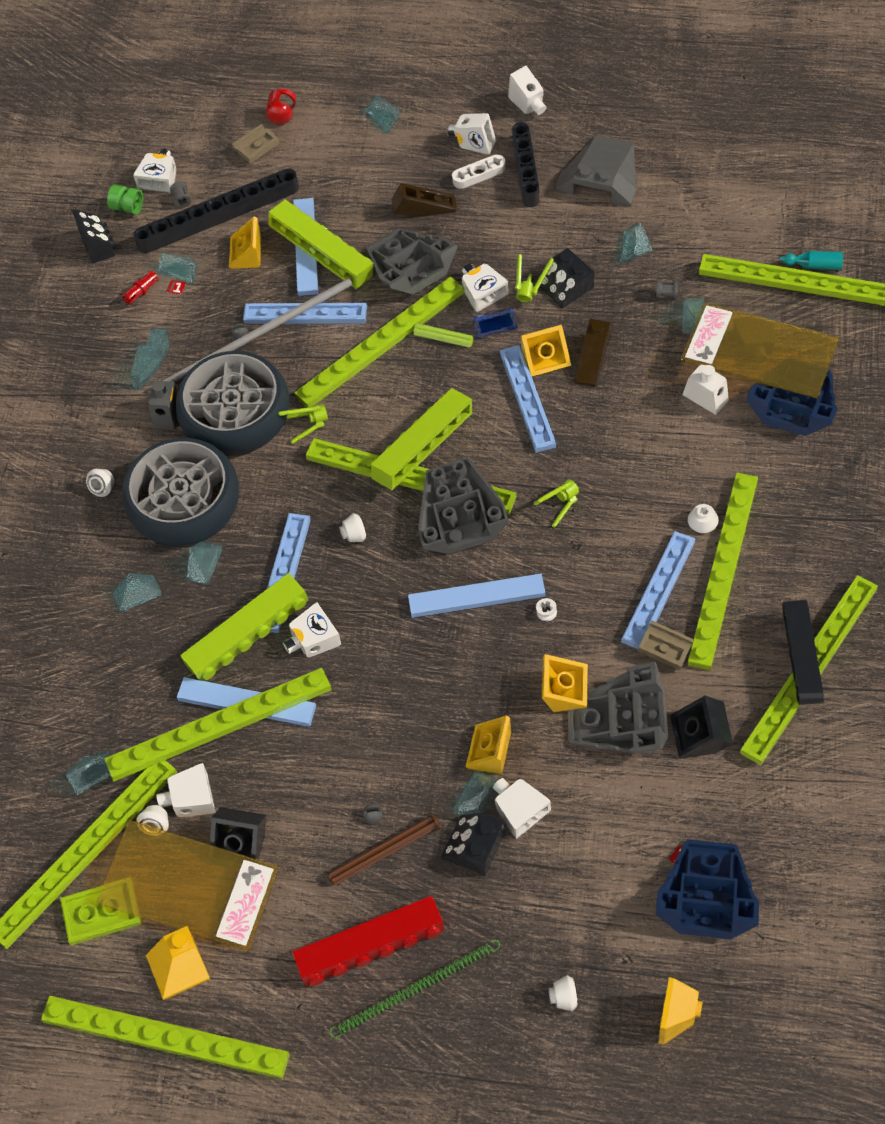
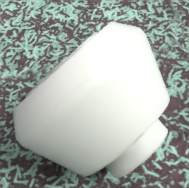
M92 469L86 476L87 487L96 496H107L114 486V476L106 469Z
M700 504L689 513L688 524L698 533H708L717 527L718 515L711 506Z
M353 513L342 521L343 526L339 528L343 539H348L349 542H363L365 540L366 532L359 515Z
M159 805L148 806L136 819L140 830L150 836L162 835L169 827L168 814Z
M566 975L553 982V988H549L551 1004L556 1003L557 1008L573 1011L577 1007V995L573 978Z

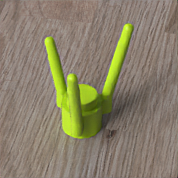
M518 254L515 290H517L516 298L519 301L528 303L531 302L533 295H537L538 288L554 261L553 258L549 260L534 286L531 283L532 274L528 275L527 281L521 283L522 255Z
M323 404L308 408L280 411L278 413L279 416L287 415L286 419L308 415L310 423L315 422V425L292 439V444L316 429L324 427V421L328 420Z
M568 479L558 488L534 501V505H538L554 495H557L563 502L568 501L552 524V527H556L571 505L577 501L576 495L579 493V488L574 481Z

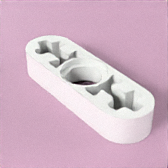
M493 155L455 170L452 174L453 185L456 188L463 189L502 174L506 169L505 158L501 155ZM477 169H481L484 171L481 174L474 173V171Z

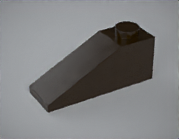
M400 183L391 199L393 213L407 217L454 213L457 211L455 195Z
M595 319L589 320L575 379L576 384L596 387L610 341L611 322Z

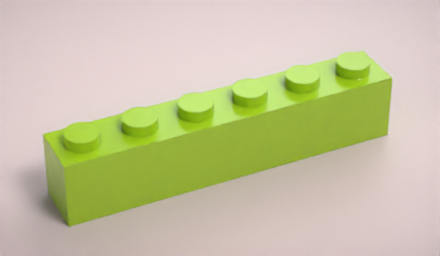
M285 199L268 212L269 226L316 259V261L342 280L349 278L353 288L358 289L373 277V262L368 257H364L354 247L342 241L339 236H335L325 226L313 220L310 215H306L299 210L296 205L291 204Z
M453 388L446 394L441 395L439 400L426 410V413L419 419H416L408 430L402 432L393 444L388 445L386 450L372 461V479L390 490L397 487L472 414V399Z
M290 573L286 574L180 656L184 664L198 680L205 681L211 679L216 671L223 666L229 665L234 660V657L250 649L252 644L259 638L267 636L276 624L284 623L290 614L302 609L306 602L309 601L305 590Z

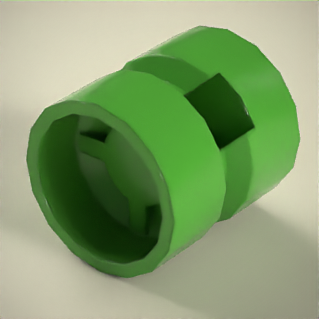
M113 184L108 192V208L137 215L143 205V193L140 189H127L125 186Z

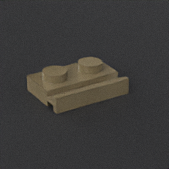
M260 124L232 143V148L251 164L280 144L276 135Z
M651 620L637 651L680 671L694 639Z

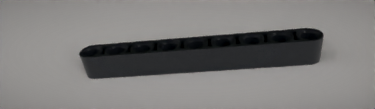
M293 169L281 170L139 227L133 233L137 249L141 253H150L291 196L299 190L297 174Z

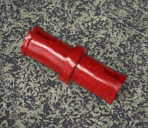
M150 270L143 278L136 280L133 286L122 294L124 301L131 305L141 295H145L148 289L159 281V277L154 278L157 274Z

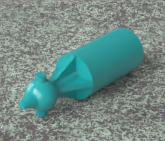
M807 251L798 256L788 253L783 257H779V261L789 266L797 263L807 269L842 270L843 252Z

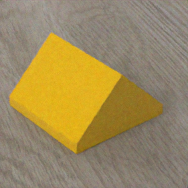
M255 216L230 236L229 268L231 269L260 267L261 233Z
M562 325L521 335V350L531 377L571 366Z
M546 654L543 656L542 699L553 712L581 709L587 706L588 664Z
M503 716L475 725L466 768L502 775L511 735L510 717Z

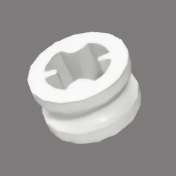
M541 599L536 604L539 619L551 621L556 617V603L552 599ZM550 607V611L543 612L542 608Z

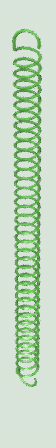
M486 943V945H485L486 948H485L484 946L481 947V949H482L481 953L483 954L484 957H485V954H484L483 948H484V949L486 950V952L489 954V951H488V949H487V945H488L487 943ZM477 948V952H476L475 950H473V954L469 952V957H468V959L470 960V962H471L472 964H473V962H472V959H471L470 954L473 956V958L475 959V961H477V959H476V957H475V953H476V954L478 955V957L481 959L480 954H479V951H478L479 948ZM465 955V959H464L463 957H461V962H460V964L462 965L463 968H465V967H464V965H463L462 959L465 961V963L467 964V966H469V964H468V962H467V959H466V956H467V955ZM458 959L456 960L457 964H456L455 962H452V965H453L452 969L454 970L455 973H456V970H455L454 964H455V965L457 966V968L460 970V967H459V964H458V961H459ZM448 964V968L444 966V970L440 968V973L436 971V976L434 973H432V978L429 975H427V979L423 977V982L419 980V985L417 982H415V987L411 984V990L413 987L415 991L418 993L416 987L417 984L421 991H423L420 982L427 989L424 979L427 981L429 986H431L429 978L435 984L433 975L439 982L437 973L440 975L442 979H444L441 970L446 975V977H448L445 968L452 975L449 967L450 964ZM406 987L407 992L404 989H402L403 995L401 994V992L398 991V996L394 994V999L392 998V996H389L390 1001L387 998H385L386 1004L381 1000V1005L377 1003V1008L374 1005H372L373 1011L370 1007H368L369 1013L366 1010H364L365 1016L362 1014V1012L359 1013L360 1017L357 1014H355L356 1020L353 1017H351L352 1023L349 1019H347V1024L344 1021L342 1022L343 1027L341 1026V1024H338L341 1034L336 1037H332L337 1038L342 1035L340 1026L346 1033L344 1024L350 1030L348 1021L350 1022L352 1027L355 1028L353 1020L359 1026L357 1017L362 1023V1016L365 1018L366 1021L368 1020L366 1013L372 1019L370 1010L374 1014V1016H376L374 1008L380 1014L378 1005L383 1010V1012L385 1011L383 1004L386 1006L387 1009H389L387 1001L393 1007L391 998L396 1005L397 1001L395 996L398 998L400 1002H402L399 993L401 994L404 1000H406L404 992L410 998L408 989L410 990V988Z

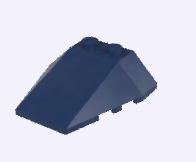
M791 359L775 369L773 375L764 377L763 382L753 385L746 400L763 424L775 429L790 431L796 435L807 436L831 425L837 412L831 370Z
M687 839L676 858L675 865L667 874L666 881L658 890L656 915L676 932L684 935L731 940L757 927L759 923V901L752 890L751 880L748 879L745 872L746 867L737 844Z

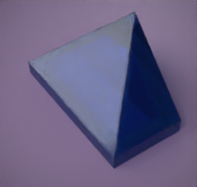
M514 308L492 310L473 317L477 338L518 328Z

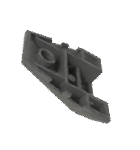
M596 135L560 173L554 188L555 191L574 194L577 185L610 191L612 192V203L631 207L636 194L634 143Z
M397 228L366 247L380 281L392 289L413 295L447 275L458 248L457 244L445 237L435 239L432 238L431 234L421 236L416 231Z
M656 662L632 666L626 669V673L616 678L611 677L607 679V683L597 688L592 687L588 689L587 706L581 709L568 710L569 743L571 745L638 754L661 750L668 738L666 695Z

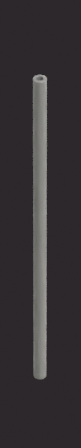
M348 278L201 360L220 352L234 351L352 286L350 279ZM201 360L162 381L176 383L182 380L191 368Z

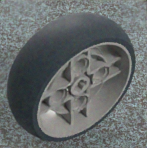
M244 351L220 352L201 360L185 375L176 397L178 422L187 437L207 442L225 455L246 454L266 445L279 433L286 421L287 415L279 416L278 413L289 410V390L279 370L265 358ZM254 380L265 384L269 388H260ZM205 417L213 427L204 425L195 418Z
M192 438L165 440L145 450L128 469L122 488L124 511L134 528L151 541L166 546L194 545L214 536L229 522L239 499L238 476L227 456L215 446ZM223 481L217 498L210 505L213 487ZM150 482L149 496L140 502L141 495Z

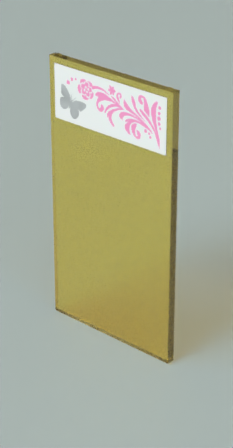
M704 302L681 356V362L696 366L711 365L715 371L818 398L837 344L839 343V337Z
M129 820L101 893L97 898V904L175 929L188 926L191 934L249 952L279 867Z

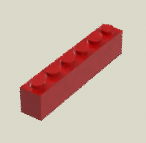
M429 896L294 950L292 953L305 987L308 985L316 986L330 976L338 977L355 966H366L377 957L385 958L392 955L397 949L413 947L418 941L425 938H435L445 929L433 896Z

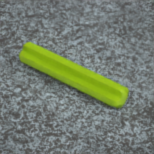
M419 323L414 326L413 331L416 336L465 347H471L473 343L472 335Z

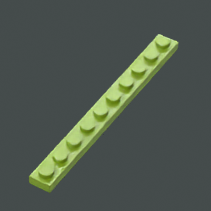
M703 254L699 268V275L885 306V284L708 254Z
M449 277L294 392L295 397L306 408L313 407L412 333L415 324H424L465 293L464 287L452 277Z
M316 438L313 439L306 453L307 460L372 477V461L379 457V455ZM417 466L399 485L424 491L426 470L429 469ZM491 486L503 501L506 513L510 515L517 498L516 492Z
M736 473L688 666L711 671L758 483L757 476Z
M857 575L814 639L820 675L877 591L878 585ZM793 672L741 748V755L759 765H762L801 706L798 705Z
M320 668L104 759L115 782L331 691V685L323 669Z
M162 761L146 768L0 918V944L5 949H8L156 796L168 783L167 779L177 774L173 766L166 761Z
M49 996L41 1018L43 1023L278 1079H283L290 1055L288 1051L54 996Z

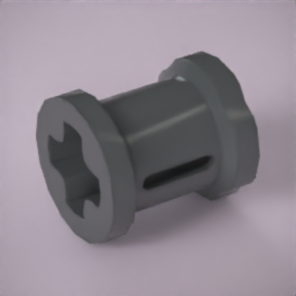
M184 182L173 183L170 187V192L174 196L175 207L184 208L189 206L191 199L187 195V185Z
M658 280L656 297H673L677 299L679 281L668 283Z

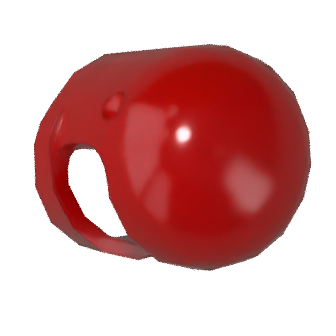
M288 89L271 91L266 106L267 118L272 123L278 125L288 123L293 115L292 109L296 104V95ZM285 94L293 100L292 105L288 106L280 102V95Z

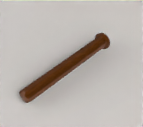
M430 812L427 818L328 873L329 880L333 885H337L435 829L440 830L435 816Z

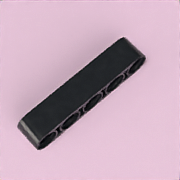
M519 122L512 126V144L521 198L525 206L535 207L540 202V193L530 129L526 123Z
M807 600L782 602L783 619L798 705L823 703V687Z

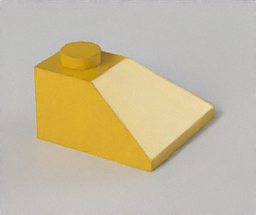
M188 926L165 935L146 954L163 1000L210 979Z
M669 978L660 1026L659 1044L667 1043L694 1025L695 1016L700 1017L703 1002L698 1001L699 992L674 978Z

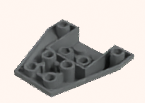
M468 457L426 470L418 527L423 549L452 554L493 541L508 524L509 520L503 501Z

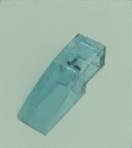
M151 328L147 345H138L130 377L134 390L142 388L162 364L171 342L167 329Z

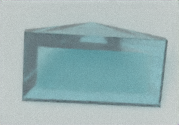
M378 95L373 97L365 110L385 133H389L400 114L398 108Z
M640 222L629 227L624 232L619 260L621 263L653 251L643 225Z
M162 252L157 272L194 283L198 263L191 257Z
M683 298L682 333L696 332L704 312V298Z
M204 541L192 546L189 554L187 580L208 585L223 546Z
M128 573L113 592L121 612L163 595L154 575Z
M108 751L82 757L65 774L77 795L111 776L104 759L110 756Z
M475 770L453 811L460 815L479 814L497 780Z

